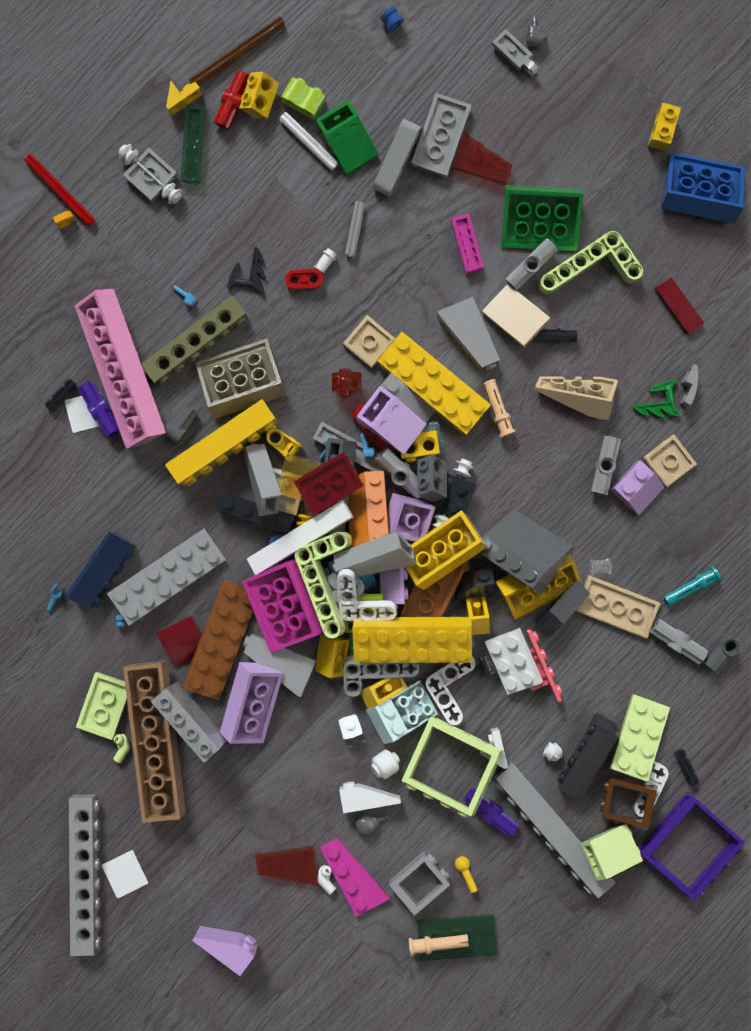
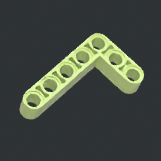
M610 231L545 274L539 282V290L543 294H551L605 257L610 259L623 280L629 284L635 283L642 276L643 268L621 235L616 231ZM608 238H611L615 241L614 246L608 244ZM591 249H597L600 255L594 256ZM618 254H623L626 257V261H620ZM575 260H582L584 262V266H577ZM566 270L568 277H562L559 271ZM629 270H634L637 277L630 276ZM544 281H551L553 287L547 288L544 285Z
M347 532L331 534L302 546L295 552L297 565L323 632L328 638L341 636L345 632V624L340 616L339 608L320 560L351 546L352 537ZM339 536H343L345 539L343 546L338 544ZM322 543H325L327 546L326 553H322L320 550ZM305 550L309 553V559L307 561L303 558V552ZM312 568L317 573L315 579L311 578L310 576V570ZM318 587H321L324 591L322 597L317 594ZM325 605H328L330 607V615L325 614ZM332 624L337 625V634L331 631Z

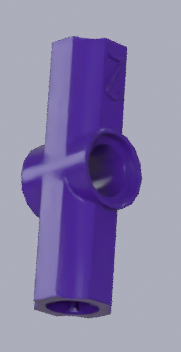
M92 380L83 383L78 390L88 405L87 409L91 416L98 422L107 438L115 436L120 430L111 413L112 410L104 397L102 398Z
M475 787L463 799L468 805H470L477 790ZM483 796L477 809L478 815L489 825L495 826L506 837L512 836L519 824L503 812L504 810L496 802Z

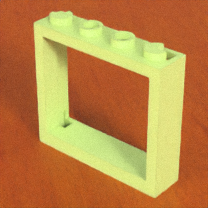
M430 717L402 781L407 783L406 787L414 791L419 789L424 792L423 796L432 800L436 798L441 801L440 804L449 809L452 806L458 810V814L468 818V816L476 814L504 750L436 717ZM434 727L491 755V759L469 807L412 778Z

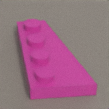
M338 837L320 846L356 917L390 899V896L370 876L362 864L354 858V855Z

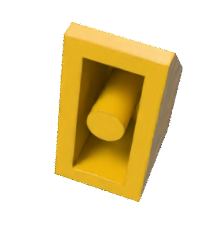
M485 597L465 599L467 616L472 617V635L490 633L489 613Z
M402 677L382 678L362 689L360 695L367 708L380 705L408 687Z

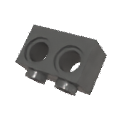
M434 455L418 459V496L430 502L447 498V462Z

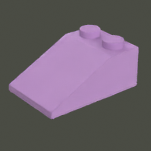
M204 926L198 928L192 940L239 976H241L254 958L258 947L256 940L250 935L246 936L243 933Z

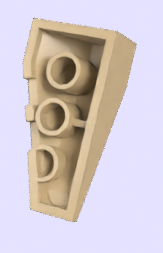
M539 377L535 390L589 417L609 420L618 380L604 377H593V380H582V377H575L573 380H565L564 377Z

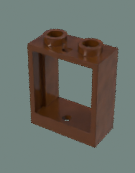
M611 776L610 781L606 780L604 792H607L606 800L602 799L600 811H603L602 817L649 829L658 788ZM614 785L648 793L643 820L609 811Z

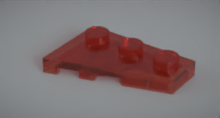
M464 131L452 169L506 185L512 165L496 153H492L481 142L474 140L469 136L470 134Z
M313 846L256 853L258 875L294 880V882H304L318 886Z

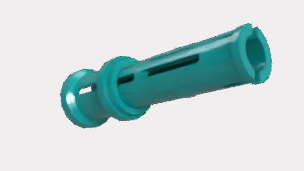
M712 566L709 571L701 575L697 574L694 580L663 597L670 607L672 604L700 589L706 590L709 585L721 582L722 579L717 569Z

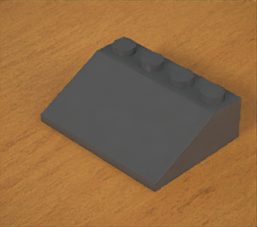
M513 509L485 533L482 539L487 548L479 552V554L541 595L575 547Z

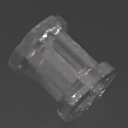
M610 558L595 561L589 559L590 575L594 576L599 573L611 575Z

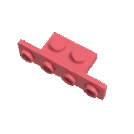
M527 629L525 631L533 647L529 650L543 680L541 684L529 688L531 691H534L549 684L555 700L559 703L562 701L560 696L563 695L559 685H555L552 679L555 678L554 672L545 663L547 656L544 650H540L537 643L540 641L536 632Z

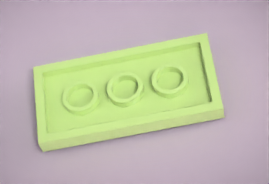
M634 694L631 696L609 769L648 782L670 707Z

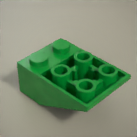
M349 100L316 119L317 129L346 175L379 155Z

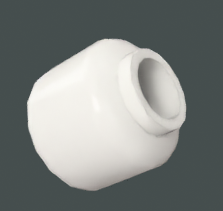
M383 750L372 758L370 766L378 778L387 779L399 770L398 763L400 759L395 752L391 753L388 750Z

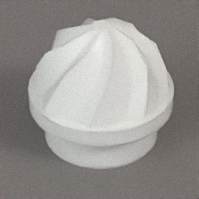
M548 742L543 756L548 761H558L562 758V749L557 743Z

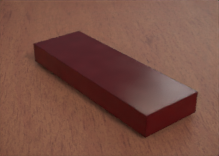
M672 277L655 288V291L687 335L704 324Z

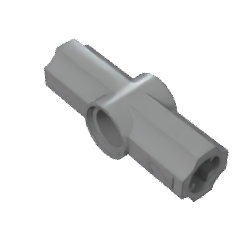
M546 238L505 280L515 290H518L558 249L552 241ZM530 259L536 262L534 270L527 267V261Z
M604 436L590 492L608 495L612 474L616 468V458L621 439ZM603 461H607L610 464L608 471L602 469L601 464Z
M388 448L383 449L375 458V461L392 476V481L396 485L402 486L415 499L419 498L420 496L417 495V476L411 471V466L407 462L401 461Z
M658 619L652 625L650 633L667 643L666 645L675 652L685 655L697 664H700L706 658L708 650L692 641L691 637L684 632L674 629L661 619Z

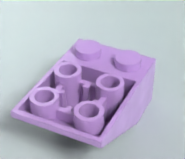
M381 386L378 387L357 415V421L403 455L427 425L398 398Z

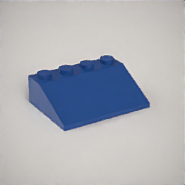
M671 152L662 191L661 209L735 224L743 209L745 167Z

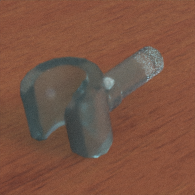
M436 421L429 422V431L437 430V437L441 447L445 446L446 444L440 431V424Z

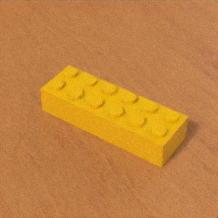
M403 332L397 336L377 360L378 366L389 375L392 373L435 413L463 436L468 434L491 406L490 403Z
M261 399L169 461L165 466L179 485H187L189 487L197 482L196 478L200 475L206 476L212 472V467L215 465H222L229 460L228 456L233 453L237 455L245 449L244 446L249 442L253 444L258 441L262 433L265 431L268 433L270 430L275 429L278 421L263 399Z
M395 617L389 621H354V663H472V617Z

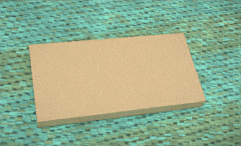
M588 575L584 587L591 594L577 608L576 612L647 639L661 603Z

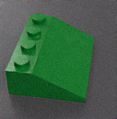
M505 185L501 247L536 249L548 238L558 250L577 251L584 194L582 190L575 188Z

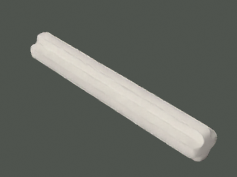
M287 112L280 117V122L331 171L338 166V162Z

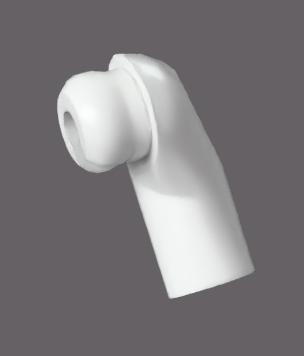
M323 865L318 871L317 881L330 895L336 887L329 881L332 872L331 868Z

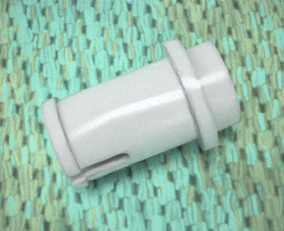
M329 248L323 251L324 254L314 266L323 274L332 261L336 260L335 257L337 256Z

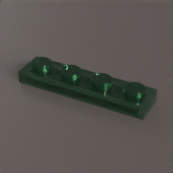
M186 105L181 182L200 183L205 106Z

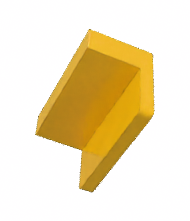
M324 634L320 635L315 671L328 678L343 677L344 660L347 657L350 639L345 637L328 638Z

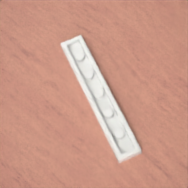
M341 500L253 554L247 560L255 575L262 573L294 554L298 548L314 542L347 522L353 516L345 501Z

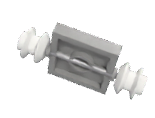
M131 144L123 145L119 149L118 158L120 160L125 159V165L133 164L123 176L151 202L161 192L163 199L169 198L168 204L179 202L182 197V190H176L175 183L170 184L178 174L148 147L138 158L139 151H132Z

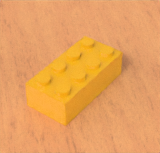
M461 510L411 545L414 548L416 565L405 568L416 586L425 590L487 548V545L469 517Z

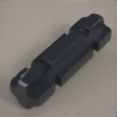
M70 378L64 382V386L61 385L51 396L52 399H48L45 406L50 411H54L58 407L57 404H60L70 394L69 391H73L77 386L76 383Z
M682 748L676 750L674 755L679 760L678 763L687 777L689 785L694 786L698 784L699 779L694 774L695 771L689 758H686L685 750Z

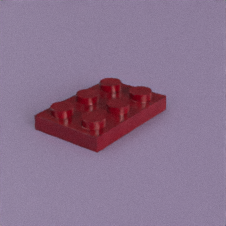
M345 452L294 481L295 486L313 516L365 486Z

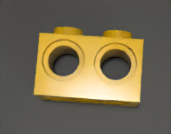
M251 72L239 108L255 119L268 118L279 82L265 72Z
M666 103L661 104L657 111L648 147L666 152L673 138L681 110L680 107Z
M437 430L421 432L412 443L415 447L413 453H405L404 455L400 453L401 460H406L407 463L416 462L417 458L420 457L425 458L431 455H439ZM431 441L434 444V449L431 451L425 450L423 447L424 442Z

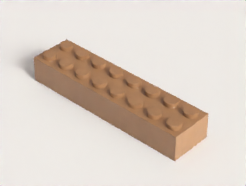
M168 661L127 665L123 667L142 823L181 819L186 814L176 730L151 702L170 686Z

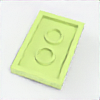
M95 672L76 727L113 740L127 702L125 681Z

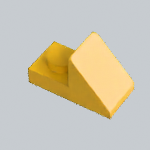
M170 81L166 105L170 115L173 116L202 95L200 87L194 82L187 84L179 92L173 82Z

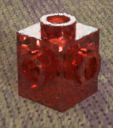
M344 368L339 369L337 373H332V393H340L341 397H350L351 393L362 392L361 372H354L351 369Z

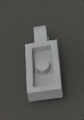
M505 29L492 42V46L518 70L524 67L527 74L531 77L537 73L538 66L530 60L533 54L508 30Z

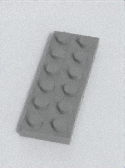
M202 529L107 594L130 626L226 561V559L206 530Z

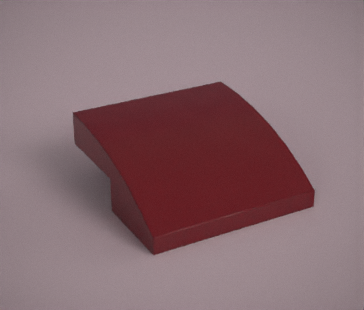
M193 616L156 632L174 667L194 657L202 636Z

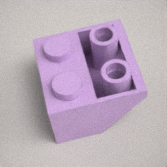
M406 568L380 572V593L383 594V601L405 604V600H408V588H404V580H408Z

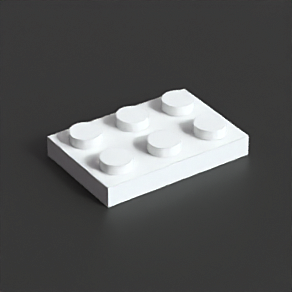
M520 628L485 641L507 695L543 682Z

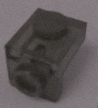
M357 714L338 720L348 747H356L366 741Z

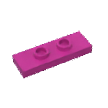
M465 214L451 218L465 274L484 270L470 215Z

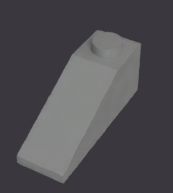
M392 373L381 384V387L398 398L425 423L435 413L432 408Z

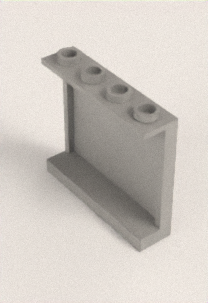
M179 682L167 687L151 701L203 762L207 761L227 741L220 733V729L188 692L182 688Z

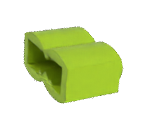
M292 77L281 96V101L304 116L315 120L325 103V95L321 89L309 87L305 80Z

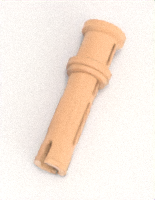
M492 379L484 382L496 416L494 417V422L498 425L499 437L503 438L516 433L509 419L511 416L509 413H506L496 380Z
M467 934L432 939L428 936H425L423 939L414 940L408 938L410 957L419 953H426L428 955L436 950L469 947Z

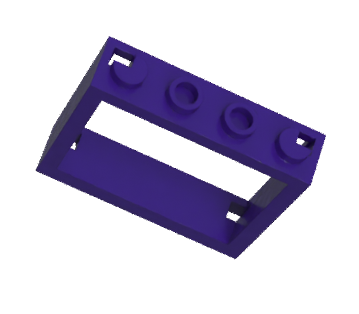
M687 792L639 846V850L649 862L694 901L700 894H704V889L708 884H712L717 879V874L730 864V859L741 852L740 848L745 842L693 795ZM696 806L724 831L731 840L688 888L651 854L689 810Z

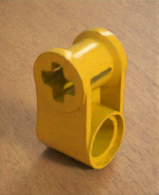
M272 429L267 433L266 439L268 443L291 462H293V457L298 450L303 448L299 442L287 436L279 429ZM273 433L280 434L281 439L278 443L271 442L270 437Z

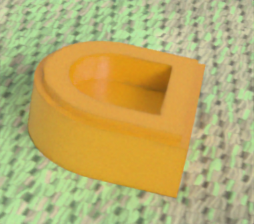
M65 211L53 217L58 228L62 229L71 224L75 217L71 211Z

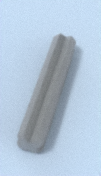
M356 201L354 205L345 251L346 257L354 258L356 255L365 203Z

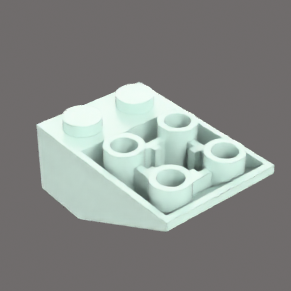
M420 680L407 686L408 688L380 705L366 709L384 744L396 741L428 721L430 717L438 714Z

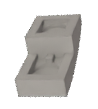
M695 364L688 368L681 383L688 387L680 402L685 407L692 404L697 390L698 365Z

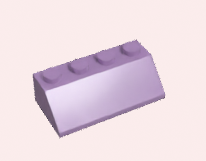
M239 662L220 730L222 736L230 744L264 743L284 674L282 671L258 663Z

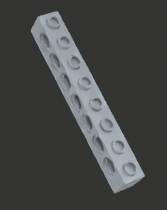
M97 794L73 795L69 798L70 956H94L101 946V937H98V929L101 926L98 910L100 909L101 900L98 897L97 891L100 889V878H97V870L100 869V859L97 858V851L100 849V839H97V831L100 828L97 812L99 811L100 803L97 800ZM82 811L88 813V820H84L81 817ZM81 832H87L89 839H84L81 836ZM81 852H88L89 859L83 858ZM83 870L87 871L89 878H84L81 872ZM82 890L88 891L90 897H84L82 895ZM82 910H87L90 917H85L82 914ZM82 930L89 931L90 936H84Z

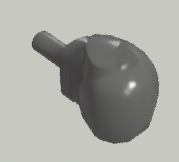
M532 16V25L528 27L526 44L530 47H541L544 41H547V34L542 32L541 26H537V16Z
M362 813L358 815L355 826L360 835L366 836L379 828V822L389 817L385 814L375 818L374 815L370 816L368 813Z

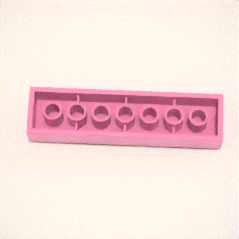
M114 289L95 290L77 303L75 309L125 447L129 449L143 446L165 434L164 425Z

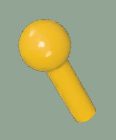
M460 856L455 860V868L462 872L470 893L478 891L469 871V859L465 856Z

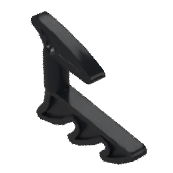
M254 247L249 280L238 278L240 263L237 262L229 277L227 285L229 290L234 286H243L256 289L261 294H264L263 284L257 275L260 274L263 279L266 278L258 262L259 260L261 263H264V259L257 247Z

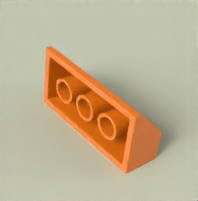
M371 471L359 474L365 486L349 496L348 508L353 516L349 520V533L352 537L350 548L389 534L384 471Z

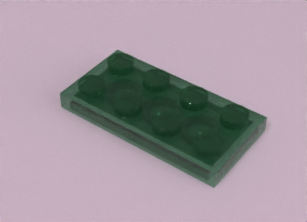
M494 914L417 920L418 939H423L425 936L432 939L467 934L469 947L436 950L428 955L420 953V961L498 955Z

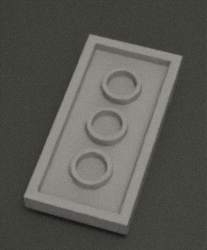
M435 93L411 166L447 178L472 106L471 104Z

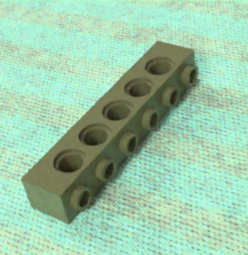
M230 296L141 363V366L156 385H163L170 380L169 376L173 373L181 372L185 368V364L190 360L191 362L197 360L201 356L200 353L202 351L213 348L218 339L226 338L231 333L230 330L235 326L237 328L242 326L248 316L236 299ZM229 315L231 320L228 323H222L221 319L223 316ZM208 327H215L214 334H206ZM194 338H200L198 346L191 345V341ZM180 349H184L185 355L181 358H177L176 352ZM169 361V367L164 370L161 369L162 362Z

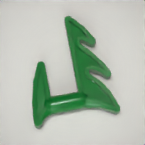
M677 380L658 384L649 390V392L665 391L667 402L635 405L633 409L645 416L649 415L646 411L648 410L650 413L664 418L665 415L662 414L661 409L666 414L680 417L681 414L676 409L673 395V387Z

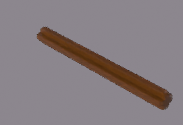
M278 16L190 77V84L196 82L199 86L282 29L285 26L284 20Z

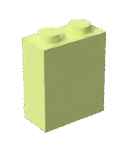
M627 824L617 825L580 843L596 881L608 879L643 861L640 850L636 846L632 832Z

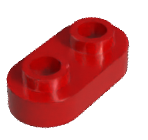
M317 269L290 270L285 276V283L291 290L318 289L323 284V275ZM312 277L317 278V281L315 283H312L310 281ZM293 278L298 279L296 284L291 282Z

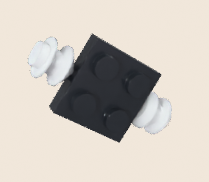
M465 459L456 461L459 464L458 468L453 469L456 476L447 474V498L428 502L435 506L436 511L441 512V515L434 516L436 522L430 524L434 526L433 530L449 519L447 518L448 516H454L461 510L466 513L477 486L475 483L464 480V478L471 477L468 472L470 469H474L471 466L472 462Z

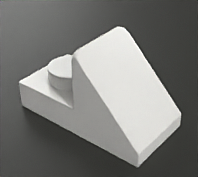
M490 729L491 734L488 735L489 743L504 750L499 729ZM480 751L482 756L489 760L491 759V755ZM503 751L498 765L507 769L508 765L505 752Z

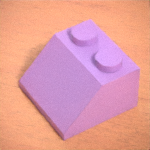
M639 460L630 467L610 490L639 516L665 487L656 474Z
M392 493L387 509L389 534L397 531L404 539L416 542L427 534L435 506L426 501Z

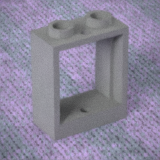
M425 851L389 880V886L414 916L450 886L449 874L444 868L440 870L436 865L437 860L431 853L427 854ZM425 862L441 883L417 903L402 885L401 881Z

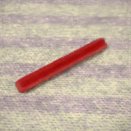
M28 154L24 158V161L87 226H91L95 222V218L32 154Z

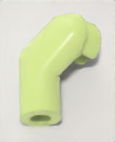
M117 734L114 737V743L117 744L118 751L113 759L118 763H122L130 750L128 738L124 734Z

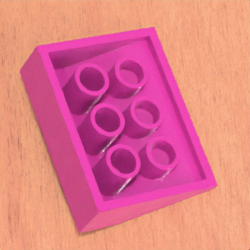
M296 559L242 581L270 653L323 633Z

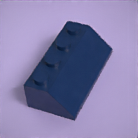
M109 531L65 597L88 609L94 608V606L98 607L103 599L101 596L104 591H108L114 583L112 579L124 569L123 563L125 560H129L133 556L135 544L118 532Z

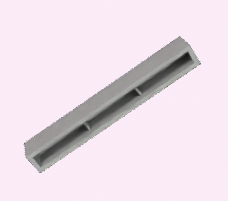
M510 761L507 764V769L502 768L494 775L497 780L495 785L501 792L505 790L510 795L507 799L514 807L518 805L522 809L520 814L527 822L531 820L535 824L532 828L539 836L543 834L547 838L545 843L552 851L556 849L559 852L558 858L565 866L567 864L571 866L573 876L578 881L580 879L584 881L585 885L583 887L591 896L595 894L597 898L601 897L615 884V881L612 877L596 881L580 844L581 841L513 762Z

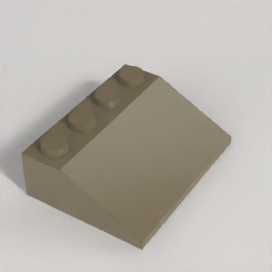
M267 338L195 362L206 403L213 419L250 408L261 399L264 402L286 396ZM246 350H251V351H249V352H246V353H243V354L240 355V352H243V351H246Z

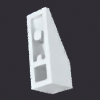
M353 781L343 783L339 790L343 813L401 803L399 795L363 784H355Z

